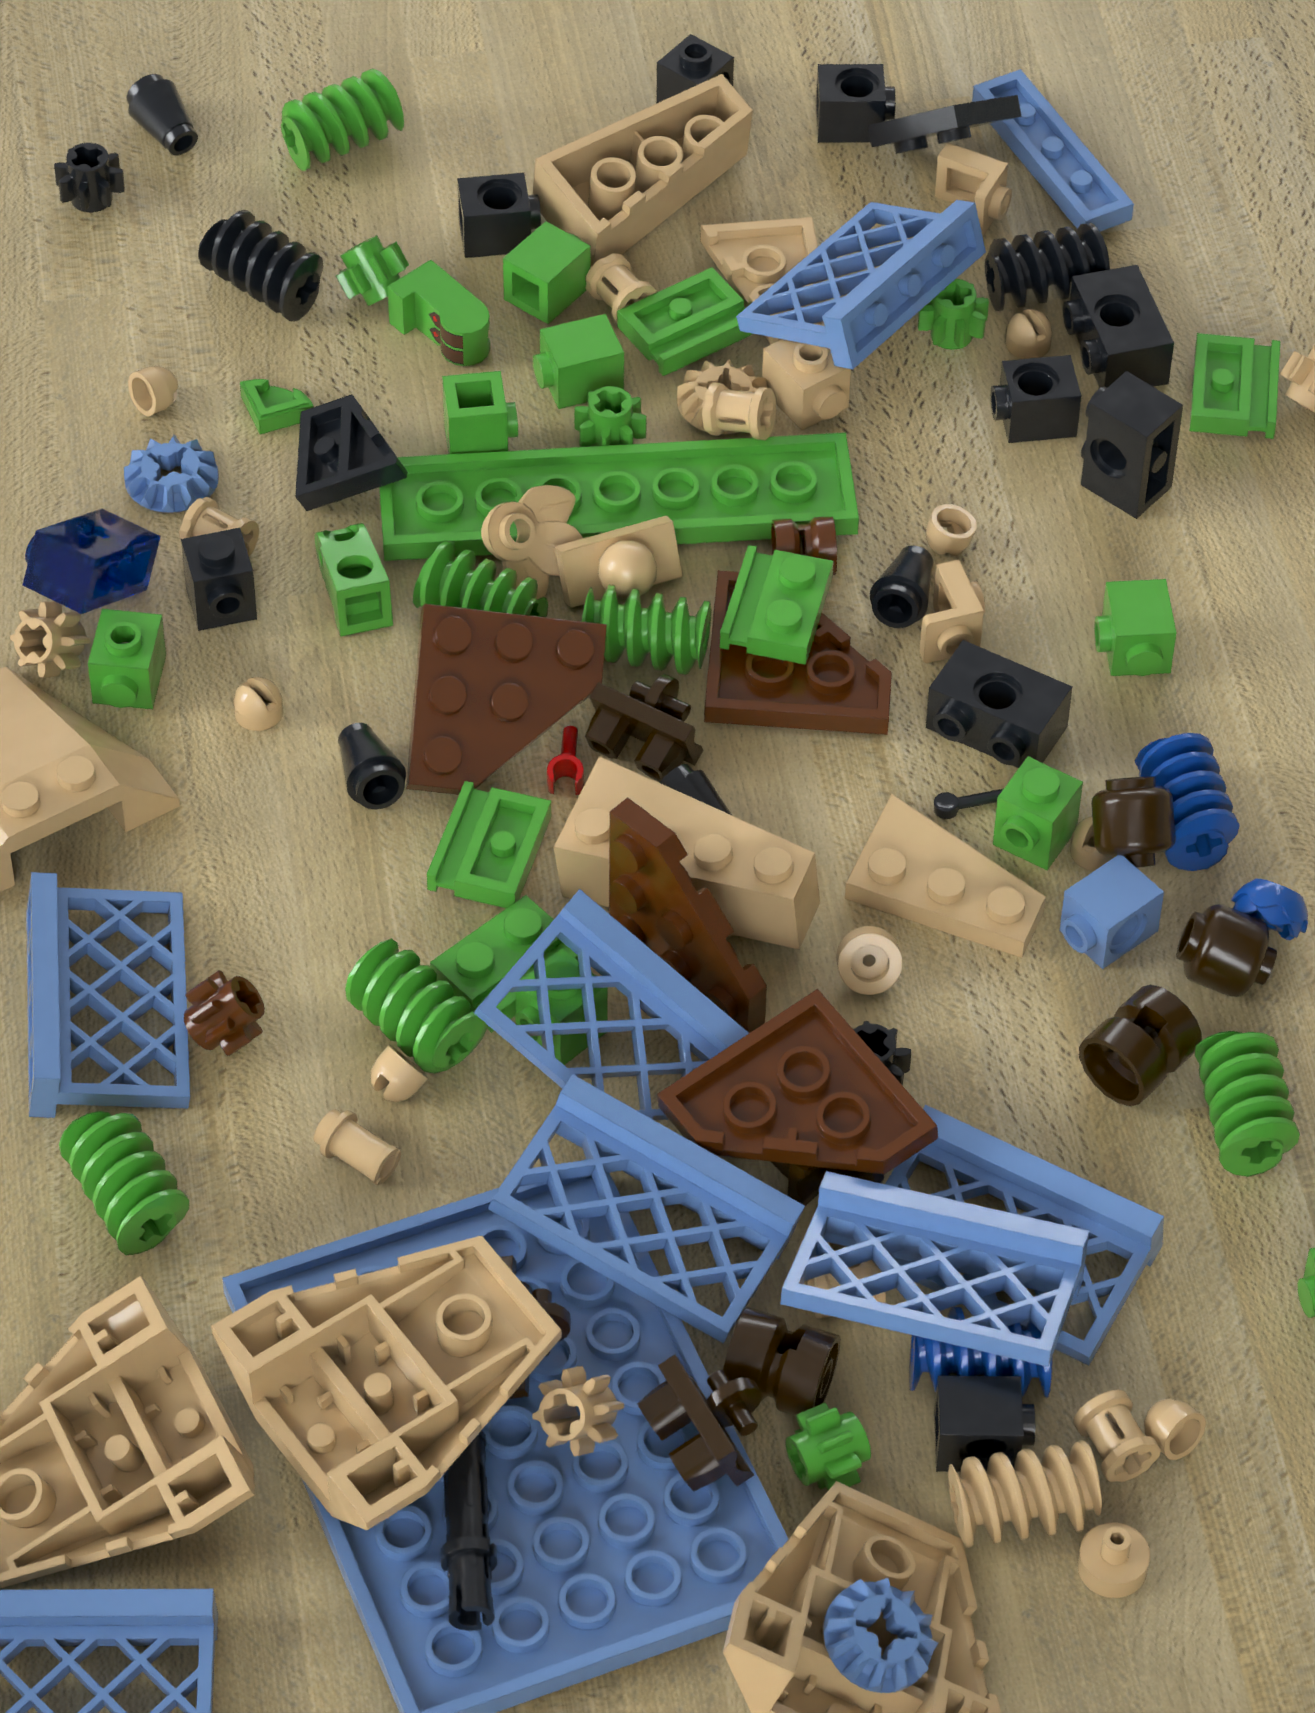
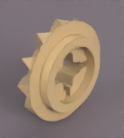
M728 359L724 366L716 367L705 360L700 371L686 370L683 384L677 386V406L687 422L705 431L702 410L706 391L712 383H722L729 390L755 392L759 387L767 388L766 378L755 377L751 365L737 369L734 368L730 359ZM724 430L722 434H733L738 432Z

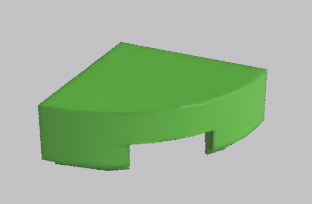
M252 379L240 382L241 398L260 435L300 424L301 411L314 407L311 400L298 389L293 388L292 392L284 388L270 386L269 380Z

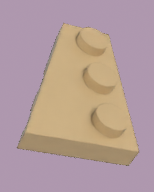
M812 217L701 225L700 227L701 244L729 285L744 300L745 308L818 247ZM825 280L819 281V282H815V283H811V284H808V285H804L803 287L809 286V285H812V284H816V283H820V282H824ZM829 299L823 300V301H819V302H816V303H812V304H808V305H804V306H800V307L802 308V307L814 305V304H817V303L829 301ZM793 308V309H789V310H785V311H781V312H778V313L770 314V316L776 315V314H779V313H783V312H787V311H791V310H794V308ZM823 321L817 322V323H813V324H817V325H822V326H824V322H823ZM765 336L770 345L782 340Z
M891 794L846 882L845 899L1020 958H1023L1042 918L1046 896L893 794Z

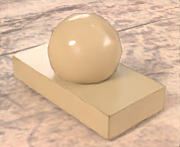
M667 516L554 546L564 602L570 608L585 604L589 588L591 587L595 600H601L608 585H615L617 597L627 599L632 589H639L641 596L647 593L652 585L683 577L674 524Z

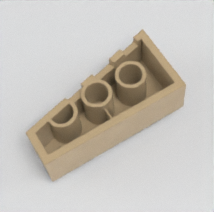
M720 74L535 159L533 195L538 194L541 215L550 224L577 236L583 242L590 245L591 267L599 259L607 257L612 253L622 255L747 155L753 110L728 80Z
M598 757L554 845L562 897L571 899L580 889L598 905L609 907L610 811L628 797L675 832L688 854L680 863L688 872L696 891L701 888H709L734 930L732 935L800 949L820 904L814 852L603 757Z

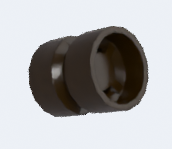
M1150 984L1136 991L1118 1008L1114 1017L1106 1019L1082 1041L1079 1046V1059L1087 1076L1105 1096L1118 1104L1131 1107L1139 1105L1163 1083L1168 1073L1175 1072L1195 1053L1196 1045L1202 1041V1032L1197 1019L1187 1005L1165 988Z
M748 1307L742 1313L733 1333L723 1371H725L730 1381L738 1378L754 1380L761 1390V1401L767 1396L774 1398L777 1410L797 1415L825 1402L836 1369L841 1338L837 1334L804 1324L795 1332L787 1329L784 1318Z

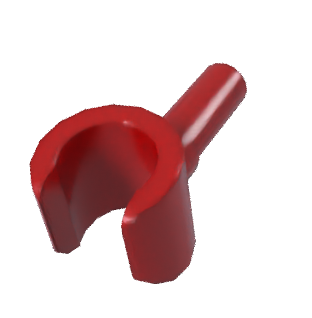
M571 725L563 729L561 754L552 758L547 766V787L550 794H554V783L561 777H571L575 780V795H580L584 787L583 764L576 757L578 729Z

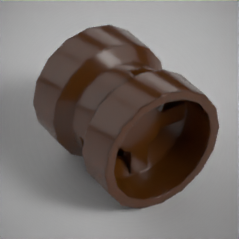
M832 516L814 517L808 524H796L792 519L772 520V555L774 550L801 555L799 537L801 535L802 555L832 560L833 575H836L837 542Z

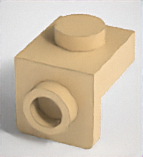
M947 142L938 155L935 197L951 203L956 200L974 202L982 236H984L994 219L1001 221L1004 218L1011 202L1012 190L1006 187L1008 163Z
M960 560L936 564L933 606L936 612L927 614L922 618L920 655L924 663L950 659L963 640L980 647L983 616L985 614V602L980 585L977 581H969Z

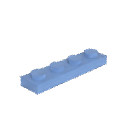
M1021 69L973 86L972 102L1018 95L1022 117L990 123V125L1077 229L1080 224L1092 223L1099 231H1103L1132 220L1134 203Z

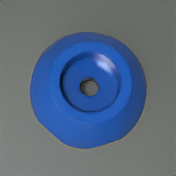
M1257 878L1244 884L1231 899V902L1235 903L1233 909L1261 919L1266 923L1268 930L1278 931L1281 937L1286 940H1292L1297 938L1300 932H1306L1308 910L1304 898L1285 886Z

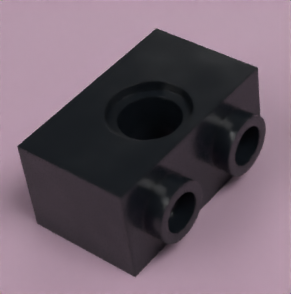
M1138 265L1072 276L1070 301L1063 303V320L1068 334L1076 335L1080 343L1081 361L1086 374H1094L1099 388L1103 386L1108 388L1126 371L1152 387L1169 384L1174 341Z
M1127 371L1108 388L1105 386L1099 388L1091 397L1086 408L1088 426L1086 441L1081 450V457L1084 459L1081 486L1135 519L1142 515L1172 488L1183 404Z
M963 640L929 687L926 728L939 733L947 740L962 743L992 756L997 761L1006 765H1013L1019 768L1028 756L1043 763L1068 727L1073 686Z

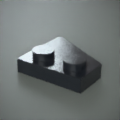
M1018 95L951 105L868 125V131L872 147L894 144L896 154L928 148L926 137L937 135L939 144L971 138L970 128L1022 116Z
M353 394L301 411L295 497L306 511L333 502H339L345 498L407 478L408 471Z

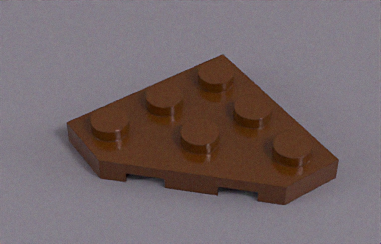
M718 570L704 722L888 735L892 672L876 658L869 662L850 645L851 637L823 613H821L806 665L746 653L747 647L730 644L729 650L720 648V631L739 572Z
M424 604L420 616L406 789L459 795L464 781L473 782L474 789H476L505 763L516 757L547 732L568 712L589 698L598 682L602 683L607 624Z
M627 797L610 811L609 914L748 1033H751L765 1023L767 993L765 981L754 964L741 966L734 948L726 939L734 930L709 888H701L698 891L694 888L688 872L680 863L688 854L675 832Z
M818 989L657 1093L658 1107L681 1135L717 1156L886 1174L938 1139L937 1124Z

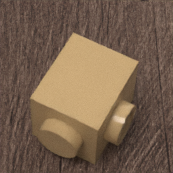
M783 339L763 348L762 378H766L767 388L773 390L776 405L801 430L822 420L831 419L841 411L849 408L851 369L834 366L829 348Z

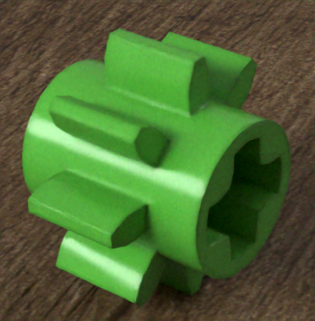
M378 235L340 255L347 268L340 271L336 278L348 300L361 294L367 306L388 296L387 286L401 278L398 273L405 270L409 263L397 241L384 248Z
M955 279L919 311L918 330H931L930 336L934 345L949 350L962 349L972 341L973 337L979 339L984 337L989 299L984 297L976 298L977 294L974 284L962 279Z
M606 386L594 392H588V407H575L574 429L579 431L580 447L633 444V438H646L647 416L641 414L640 397L632 398L622 388Z
M826 1402L795 1415L800 1429L795 1430L794 1435L786 1438L785 1446L791 1466L801 1483L808 1486L817 1482L820 1490L826 1487L829 1490L836 1481L849 1487L860 1483L861 1480L856 1469L862 1467L863 1462L870 1460L871 1448L866 1432L857 1416L851 1411L839 1415L838 1409L836 1407L829 1409Z

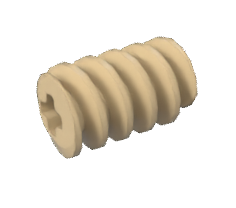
M1078 1441L1072 1445L1069 1459L1061 1447L1050 1445L1045 1448L1041 1463L1034 1451L1022 1449L1017 1454L1014 1468L1008 1457L1002 1452L995 1453L990 1457L987 1473L980 1460L975 1456L967 1457L963 1460L960 1476H958L953 1465H949L948 1484L952 1514L958 1533L966 1548L973 1547L977 1526L984 1525L993 1544L1001 1543L1004 1522L1011 1521L1020 1539L1026 1540L1029 1538L1032 1518L1039 1517L1047 1535L1054 1536L1057 1531L1059 1514H1067L1075 1532L1083 1531L1087 1510H1094L1098 1517L1101 1515L1102 1497L1098 1470L1090 1445L1085 1441Z

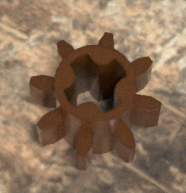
M219 970L185 995L192 1004L184 1012L185 1026L193 1040L206 1050H214L221 1045L225 1054L230 1056L263 1032L260 1025L256 1022L265 1012L263 1000L254 985L244 977L235 976L227 981L223 972Z

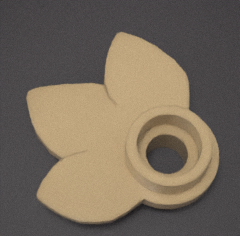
M552 485L532 487L522 496L519 502H505L495 506L482 524L481 536L487 550L496 558L502 560L503 570L511 568L516 571L517 582L515 589L527 577L537 580L536 599L546 596L549 576H560L554 546L583 539L575 527L567 524L576 500L575 495L569 490ZM512 522L515 523L517 528L516 542L510 535Z

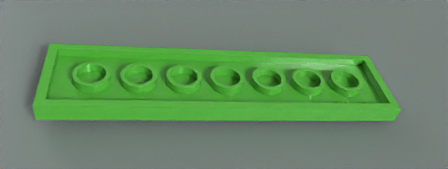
M846 433L773 436L767 440L737 438L398 457L408 471L407 478L379 487L384 561L427 559L432 556L438 545L444 540L455 544V557H458L465 549L475 552L476 556L493 555L485 547L481 536V528L486 516L495 506L505 502H519L530 488L542 485L559 486L575 495V505L567 524L575 527L583 538L667 516L673 521L677 544L771 539V523L775 519H792L796 524H808L814 517L832 516L836 535L858 534L859 514ZM512 522L510 535L516 542L517 528L515 523Z

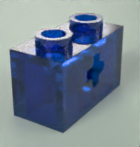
M99 509L36 530L26 549L25 560L27 568L22 586L80 614H84L147 590L161 536L105 509Z

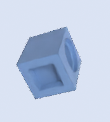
M1117 855L1064 891L1059 931L1063 933L1067 943L1075 951L1085 953L1098 966L1104 969L1158 932L1164 891L1123 855Z

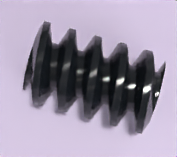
M240 210L228 220L216 222L205 233L199 244L198 258L200 265L209 271H214L223 280L231 281L232 285L242 292H248L258 302H265L268 308L276 313H282V316L290 322L299 321L315 303L319 293L320 277L324 266L323 258L315 252L306 253V247L297 241L289 243V237L281 231L272 232V226L264 220L255 221V216L251 212Z
M1092 223L1080 224L1076 231L1070 226L1059 228L1055 236L1048 230L1039 231L1035 234L1033 240L1027 234L1016 235L1012 243L1005 238L994 239L985 259L987 290L995 311L1004 310L1006 293H1011L1017 307H1024L1026 305L1028 289L1033 290L1039 304L1047 303L1049 286L1054 285L1060 300L1069 299L1072 276L1110 270L1107 246L1100 231Z

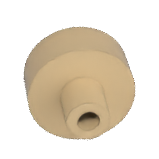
M874 926L859 927L849 932L838 946L836 962L839 974L843 982L851 990L864 995H875L888 990L898 980L902 970V957L896 940L887 931Z
M1110 1522L1095 1526L1086 1533L1080 1545L1078 1573L1081 1580L1091 1591L1108 1598H1121L1135 1593L1141 1588L1147 1577L1150 1562L1148 1543L1136 1529L1122 1523Z

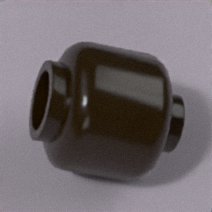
M1155 776L1105 780L1106 790L1097 792L1091 801L1095 848L1099 853L1106 856L1123 855L1135 867L1156 865L1155 853L1171 849L1176 840L1171 792L1165 787L1156 786Z
M1216 904L1208 907L1203 914L1193 912L1181 935L1176 958L1184 961V973L1190 981L1231 997H1239L1246 993L1254 982L1261 985L1265 984L1273 969L1277 950L1268 946L1269 930L1264 921L1225 905Z

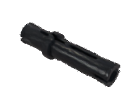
M482 1430L443 1475L447 1534L446 1543L442 1546L440 1552L441 1568L444 1571L447 1570L449 1578V1623L459 1630L466 1631L482 1629L480 1612H482V1622L486 1626L491 1625L495 1620L491 1580L492 1571L497 1566V1550L494 1543L490 1544L488 1530L489 1513L485 1470L486 1436Z

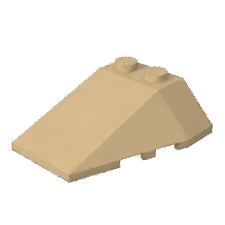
M5 666L0 669V892L15 886L11 853L105 808H108L123 830L128 832L180 807L178 796L147 757Z
M482 1235L398 1257L397 1266L358 1276L356 1269L334 1274V1282L310 1289L293 1292L291 1285L272 1290L211 1325L212 1334L255 1419L332 1517L364 1530H369L427 1494L561 1339V1329Z
M142 1276L134 1279L84 1311L68 1328L73 1334L44 1367L39 1362L34 1365L23 1377L28 1385L0 1414V1588L194 1534L255 1495L254 1465L207 1373L191 1346Z
M838 1481L833 1484L798 1525L793 1535L774 1553L763 1570L744 1588L734 1602L723 1654L751 1713H1001L998 1696L988 1693L983 1668L989 1661L986 1643L976 1640L971 1616L977 1609V1603L962 1539ZM889 1578L891 1586L903 1592L915 1591L916 1604L923 1613L933 1615L930 1630L932 1640L936 1641L938 1645L931 1656L928 1665L929 1669L918 1681L904 1690L893 1693H877L865 1690L845 1678L835 1667L828 1655L823 1635L824 1618L828 1607L840 1592L859 1579H862L863 1582H877ZM882 1612L879 1619L871 1627H866L867 1632L878 1636V1647L882 1648L881 1656L885 1648L894 1639H898L896 1634L887 1631L886 1620L883 1619Z

